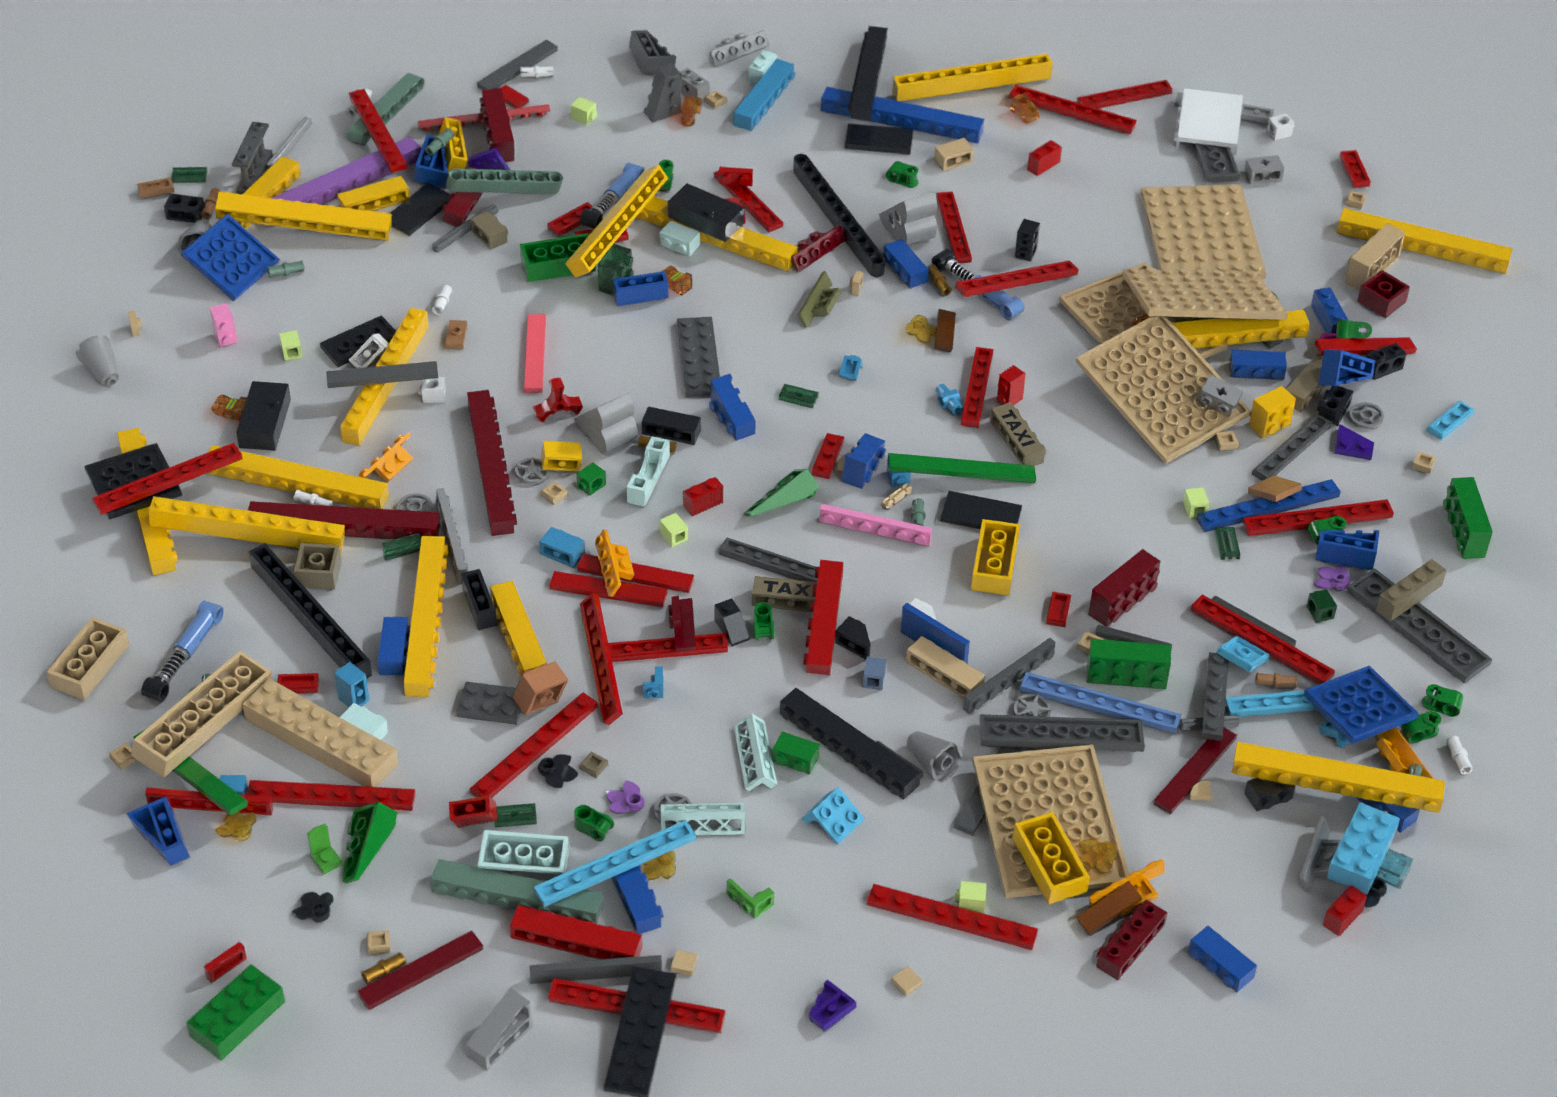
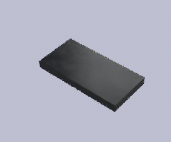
M848 123L845 149L911 154L914 129Z
M427 183L389 213L392 214L391 226L409 236L442 211L445 203H449L448 200L451 194Z
M381 315L320 342V348L337 367H341L350 362L349 359L373 334L379 333L390 343L396 330Z
M948 491L940 521L981 529L982 519L1018 524L1022 505Z

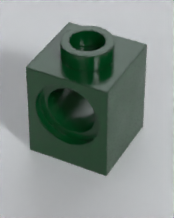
M1325 589L1309 593L1306 607L1316 623L1334 619L1337 604L1328 590Z

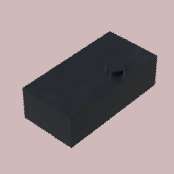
M686 183L668 201V218L726 242L744 224V207Z
M252 381L236 432L239 448L276 451L291 401L289 384Z

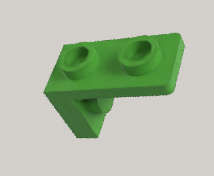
M324 823L307 832L311 859L323 875L340 867L342 860L331 847L328 826Z
M731 878L727 880L726 893L729 898L740 904L742 910L747 914L749 913L754 919L774 905V892L769 887L751 898Z

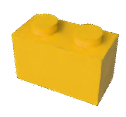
M543 441L541 451L542 470L579 472L582 461L581 444L575 442Z

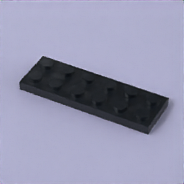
M633 966L607 1071L604 1091L634 1097H649L677 978L676 973Z

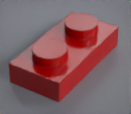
M719 167V184L753 186V169Z

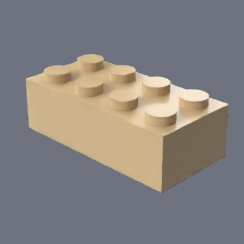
M1388 223L1383 228H1380L1375 236L1370 237L1364 246L1362 245L1358 252L1352 254L1349 258L1348 263L1350 265L1345 274L1347 277L1345 284L1360 291V286L1381 270L1386 271L1399 259L1405 232Z
M92 617L48 669L47 676L50 687L85 701L129 647L126 629Z

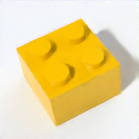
M1283 386L1255 398L1248 426L1261 438L1273 435L1275 432L1287 428L1292 422L1296 398Z

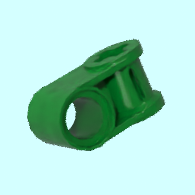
M662 160L659 162V165L668 179L660 189L670 191L673 181L672 171L674 164L671 160Z
M895 161L885 175L892 183L914 188L918 185L917 174L919 169L914 165Z
M1337 320L1336 338H1367L1372 333V327L1369 323ZM1359 328H1366V332H1359Z
M1340 516L1315 520L1308 525V531L1315 544L1318 545L1321 531L1344 530L1347 522Z
M760 602L754 607L755 640L761 637L775 638L772 608L766 602Z
M1432 684L1426 689V696L1422 699V705L1427 710L1455 717L1460 714L1463 694L1457 690Z
M1428 711L1418 715V719L1400 725V728L1410 743H1417L1421 740L1436 737L1439 733L1438 725H1440L1442 718L1437 712Z
M580 805L574 810L575 829L596 841L602 842L607 831L615 825L610 816L588 805Z

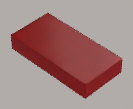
M508 85L501 87L505 103L511 107L522 108L529 103L528 97Z
M1052 591L1046 624L1059 627L1066 626L1072 595Z
M319 673L278 674L277 683L297 694L318 693Z
M239 941L204 966L206 979L213 983L245 961L247 957L244 945Z

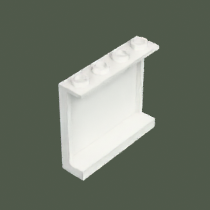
M1184 88V93L1179 98V105H1182V107H1178L1177 117H1180V119H1177L1175 128L1179 130L1175 131L1174 141H1177L1176 148H1179V142L1230 147L1232 155H1236L1243 95Z

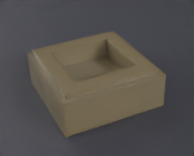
M590 752L579 767L580 770L597 778L608 766V760Z

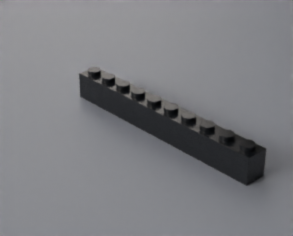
M869 26L868 32L865 31L848 106V112H851L850 119L866 121L871 119L886 47L888 28Z
M264 543L250 550L251 568L339 667H343L351 662L366 674V679L371 677L372 671L369 658L268 545Z

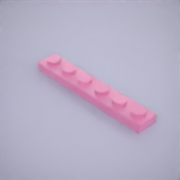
M822 504L820 508L819 522L925 546H930L932 528L826 504Z

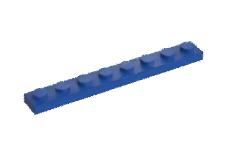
M1330 479L1303 486L1301 491L1277 502L1257 498L1197 514V521L1204 532L1241 523L1245 517L1276 514L1340 497L1341 491L1334 481Z

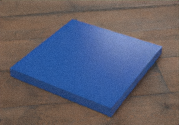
M229 214L225 215L181 253L184 259L233 301L268 272V266H275L280 261L275 254Z
M1370 665L1304 690V696L1351 744L1418 719L1419 715Z

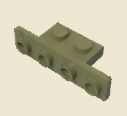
M826 271L821 273L798 313L799 320L804 327L809 326L813 317L829 315L841 294L839 288H831L832 282Z

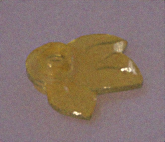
M916 315L912 318L911 323L907 324L906 332L908 335H915L918 341L928 344L931 336H935L936 327L928 324L926 317Z
M240 812L232 816L227 814L224 819L225 824L215 828V831L221 837L232 836L237 841L247 840L251 836L252 826L257 821L256 815L249 813L243 816Z
M1088 839L1079 843L1080 848L1085 852L1080 860L1085 869L1097 868L1100 874L1107 873L1112 869L1113 861L1118 855L1115 844L1109 841L1101 843L1096 839Z
M672 850L643 863L645 865L643 873L646 874L647 879L655 880L661 875L665 879H670L676 871L674 865L676 860L675 852Z

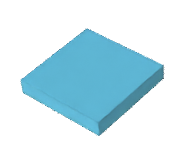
M1235 636L1218 647L1216 652L1249 673L1268 661L1270 656L1267 652L1239 636Z

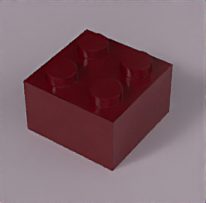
M1381 270L1360 286L1357 302L1386 318L1407 302L1410 286Z

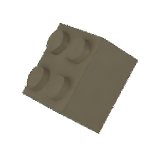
M300 544L294 576L305 588L335 590L341 566L339 545Z

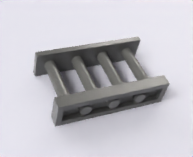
M252 121L232 162V166L240 167L242 175L236 189V194H244L265 173L267 169L266 164L273 156V150L264 149L263 137L269 127L268 123Z

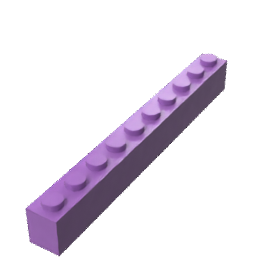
M411 137L395 143L407 166L417 162L421 151V146ZM378 150L272 197V199L323 205L338 198L337 194L363 187L392 173Z

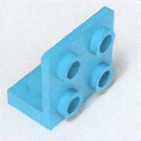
M839 787L828 792L801 817L806 824L813 820L818 822L836 844L840 843L864 820L863 815Z

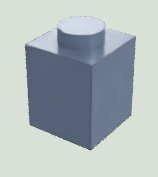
M867 657L863 676V688L883 690L887 659Z

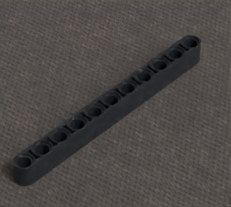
M805 154L795 155L793 159V172L832 225L834 227L837 225L841 226L845 242L868 273L873 277L883 276L885 272V257L809 157Z

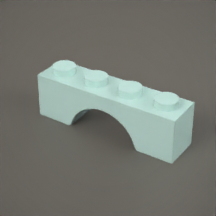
M651 437L645 450L641 470L638 475H632L627 485V503L646 506L670 457L669 440Z

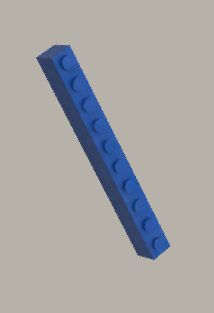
M826 87L821 97V111L851 117V112H848V106L852 92ZM876 96L870 119L871 122L914 129L915 131L954 139L965 138L968 142L979 143L984 130L983 118Z

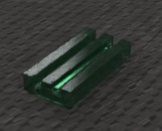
M173 167L172 183L206 182L207 167Z
M784 384L779 394V400L812 409L819 397V392Z
M1215 527V536L1221 560H1225V557H1228V559L1233 557L1240 559L1241 554L1235 528ZM1221 532H1222V534H1223V538H1224L1225 547H1226V551H1227V552H1225V549H1224ZM1227 532H1230L1234 551H1231Z
M417 533L382 543L385 561L419 552L421 546L420 534Z
M535 803L496 806L497 821L495 822V828L537 824Z

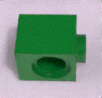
M594 462L576 473L577 487L589 496L606 485V471Z

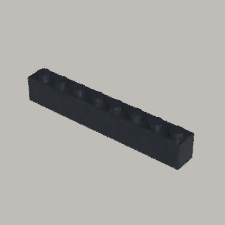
M798 688L793 689L780 701V715L784 719L791 721L800 730H804L814 740L827 746L830 751L843 757L846 762L856 766L862 773L869 775L878 784H882L892 794L904 800L919 786L921 772Z

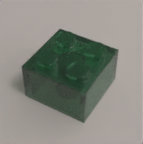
M613 244L598 263V289L600 292L613 295V279L634 275V270H632L634 260L632 249Z

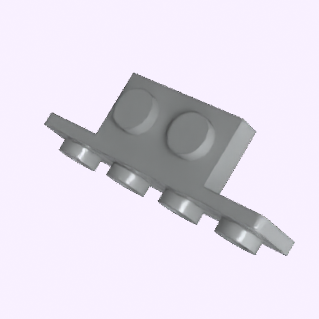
M765 31L752 35L740 33L731 40L730 38L721 40V43L716 45L717 48L711 50L710 53L714 66H718L767 47L769 43Z
M1320 817L1318 824L1315 826V834L1313 840L1310 841V849L1308 855L1305 856L1303 870L1299 874V881L1306 892L1311 891L1315 877H1327L1330 863L1341 840H1328L1330 827L1325 817Z

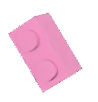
M228 304L210 307L214 335L219 346L224 347L237 343L233 315Z

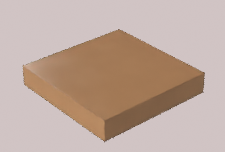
M1272 476L1248 487V494L1277 502L1301 491L1302 484Z

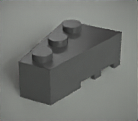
M647 30L631 31L629 48L643 75L655 74L657 67L669 63L675 66L676 56L668 53L665 46L659 45L658 40Z
M672 63L657 67L652 82L653 89L647 98L649 100L648 105L643 111L652 123L681 113V73Z

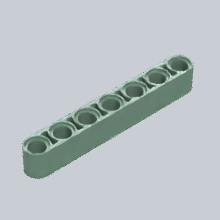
M407 73L374 104L385 125L423 89L424 78ZM359 118L349 128L347 139L365 145L371 139V136L361 118Z
M452 169L449 171L446 187L453 192L557 194L560 191L563 176L556 171Z

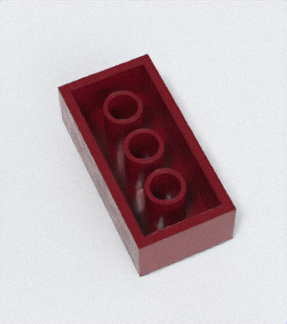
M502 88L482 90V97L479 98L481 108L479 109L480 116L484 120L483 129L487 133L486 141L490 145L489 150L496 148L505 162L514 161V138Z
M1144 549L1140 550L1092 589L1088 615L1106 627L1112 622L1115 623L1123 613L1129 612L1133 605L1141 602L1149 592L1152 593L1157 588L1161 561Z

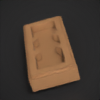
M171 177L137 184L141 199L175 192Z
M449 320L445 342L446 349H464L468 326L467 321Z

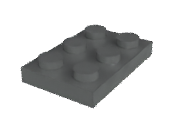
M466 681L457 709V717L517 725L521 709L512 698L516 688Z

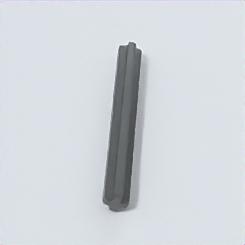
M492 204L475 216L487 211L494 216L499 212L498 207ZM471 218L432 244L433 250L439 252L471 231Z
M1218 596L1212 598L1213 601L1288 644L1296 646L1297 641Z

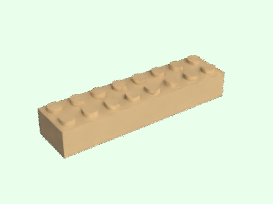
M239 651L133 740L131 756L164 778L243 710L242 704L268 679H271L272 671L242 651Z
M268 679L242 704L245 720L362 786L377 787L398 765L396 748L271 679Z

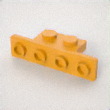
M409 432L405 436L401 434L394 441L395 445L393 447L389 445L382 452L383 456L381 458L377 456L370 463L372 466L369 469L365 467L358 475L362 478H367L375 470L388 483L413 459L401 446L411 434Z
M603 529L595 539V546L608 596L613 597L621 586L620 578L631 580L634 576L628 548L611 543L608 530Z
M1397 727L1377 734V737L1380 739L1376 742L1380 748L1379 753L1391 763L1389 767L1392 771L1408 774L1409 765L1414 764L1416 771V764L1422 766V777L1434 779Z
M1162 859L1152 861L1145 868L1133 871L1128 877L1120 881H1114L1109 887L1094 892L1089 897L1090 908L1128 881L1141 895L1142 900L1122 913L1121 917L1132 912L1138 904L1141 905L1146 899L1150 902L1157 899L1158 893L1149 881L1165 872V862Z

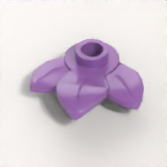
M1324 566L1318 568V574L1321 578L1314 582L1316 587L1323 589L1334 588L1341 591L1348 588L1350 577L1345 567L1337 566L1332 568Z
M629 780L624 782L623 790L607 791V798L612 803L609 806V810L614 813L637 812L645 806V800L640 794L639 786Z

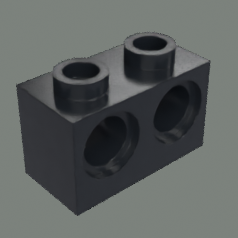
M170 193L164 205L166 220L189 223L201 220V212L205 206L204 198Z
M1023 219L1017 231L1015 258L1032 261L1038 247L1039 222Z
M1397 343L1367 353L1366 358L1375 360L1373 380L1403 369L1407 353Z
M1332 386L1330 390H1326L1323 397L1324 401H1320L1317 407L1319 415L1332 422L1333 425L1339 426L1351 404L1354 391L1341 386Z

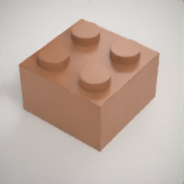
M556 661L549 664L544 663L537 669L527 670L521 675L512 698L524 715H529L558 703L568 678Z

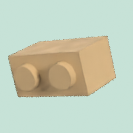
M965 138L935 146L934 160L943 171L972 163L974 149Z

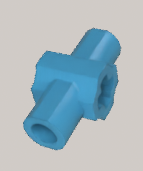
M945 384L938 385L935 391L938 394L939 406L942 409L949 408L954 415L960 414L963 406L960 404L961 398L958 390L950 391Z

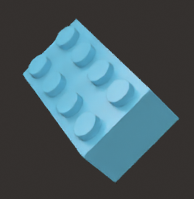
M1359 803L1330 863L1327 879L1347 887L1352 885L1359 891L1368 894L1395 837L1400 818Z

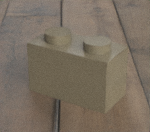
M489 211L471 218L472 232L490 250L508 242L507 227L502 225L497 217L493 216Z

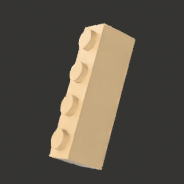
M923 636L907 649L906 663L963 699L964 696L982 685L985 681V675L979 670L969 666L963 660L956 658L947 650L940 648Z

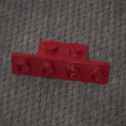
M837 225L827 233L813 232L809 234L807 239L797 243V253L791 257L797 272L802 271L846 241L841 226Z
M679 596L671 597L672 605H668L670 629L674 628L676 651L696 649L693 600L692 598L679 599Z

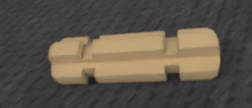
M905 483L888 495V497H885L881 501L882 507L889 509L912 492L911 485Z

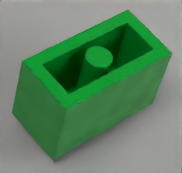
M782 731L772 749V761L778 765L810 775L819 758L820 744Z

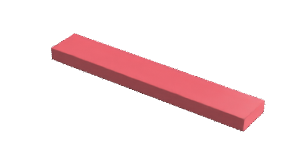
M528 314L524 393H543L546 314Z

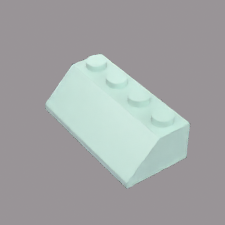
M484 830L478 868L564 874L567 869L570 852L569 837Z

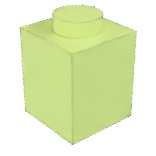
M579 97L570 105L571 119L588 125L597 116L596 103Z
M297 330L279 333L284 360L302 358Z
M1204 487L1185 489L1183 504L1189 518H1197V514L1209 510L1210 503Z
M674 513L660 520V534L671 547H674L688 540V526L677 513Z
M961 881L960 890L956 889L955 902H959V907L984 913L987 883Z

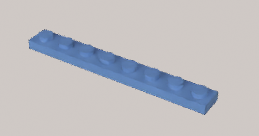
M1029 672L1025 673L1020 686V691L1024 693L1039 694L1046 699L1119 719L1142 720V725L1176 734L1181 719V714Z

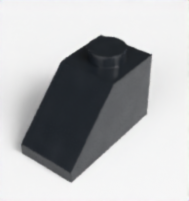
M731 598L715 604L714 621L722 633H726V639L730 645L735 646L750 640L742 613L734 600Z
M848 616L836 629L835 643L866 660L867 657H870L871 649L866 625Z

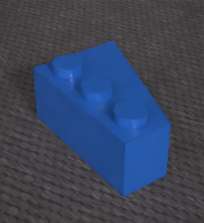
M426 135L415 165L414 182L421 184L430 183L436 187L447 189L448 170L445 160V149L440 148L433 156L428 155L425 147L433 142L434 136Z
M1324 349L1318 385L1338 386L1343 383L1347 384L1353 381L1373 378L1375 360L1343 350Z
M729 373L711 380V401L709 406L711 411L715 412L718 416L720 423L725 425L728 434L732 435L737 441L755 434L756 420L746 402L742 403L738 396L740 391L738 387H733L731 383L733 378Z
M864 433L857 442L858 446L851 449L853 453L845 456L842 482L860 489L864 487L865 483L870 482L872 472L877 470L879 460L883 459L886 454V449L884 448L885 440Z
M1344 530L1321 531L1315 560L1356 567L1363 570H1372L1377 555L1380 530H1374L1373 533H1363L1362 530H1356V533H1345Z
M167 797L126 813L134 828L170 866L190 858L174 810Z

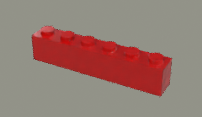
M820 560L819 567L815 568V578L818 581L817 584H813L812 595L815 596V601H811L810 613H813V619L809 618L808 630H811V634L806 636L805 647L809 649L808 654L804 653L803 665H807V673L831 674L844 562Z
M518 905L510 923L512 939L598 960L639 957L642 950V935L636 932H628L612 926L607 927L592 921L586 922L571 916L557 915L550 911L545 912L529 906Z

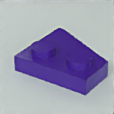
M496 148L467 157V165L470 169L474 167L486 170H510Z
M1339 424L1334 454L1371 460L1374 442Z
M827 979L824 982L822 993L818 994L816 1004L809 1013V1020L825 1032L857 1007L856 1001Z

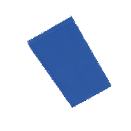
M909 603L902 606L900 633L915 642L923 636L968 664L969 640Z

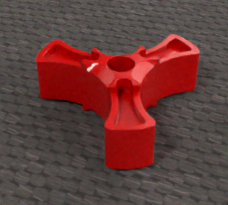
M561 378L550 379V396L544 402L533 406L535 415L540 422H544L550 415H554L559 411H571L578 415L583 408L579 396L569 397L563 394L565 387Z

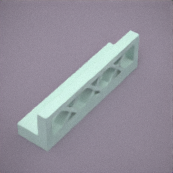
M751 713L733 725L745 789L751 791L761 783L772 789L777 785L765 721ZM747 725V729L743 735L741 729ZM750 740V745L748 749L745 750V745L747 741ZM752 755L754 759L751 765L748 766V761ZM755 771L757 774V778L751 781V777Z
M744 803L661 804V831L665 829V821L674 820L676 823H680V820H686L687 822L689 820H696L700 824L696 829H692L696 835L745 834ZM731 819H741V828H731L727 823ZM710 820H717L721 823L714 829L706 825Z

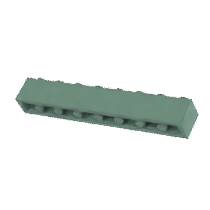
M438 859L431 877L432 892L440 895L474 900L482 904L498 905L501 908L517 909L518 905L529 906L545 912L550 911L557 915L571 916L586 922L592 921L596 924L599 921L604 906L603 893L584 889L543 907L534 892V886L546 881Z

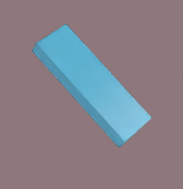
M1458 401L1427 427V432L1443 440L1472 416L1475 409L1462 401Z

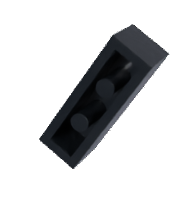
M648 406L642 419L643 435L695 445L701 432V417Z
M480 569L461 573L462 589L477 629L482 630L497 626L496 610Z

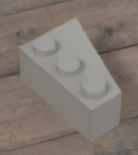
M510 988L477 1031L468 1039L466 1043L467 1056L488 1071L533 1027L531 1002Z

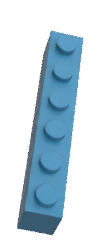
M780 59L774 61L734 111V126L752 131L759 124L760 119L766 115L767 110L773 106L774 101L780 97L782 91L794 79L793 63Z

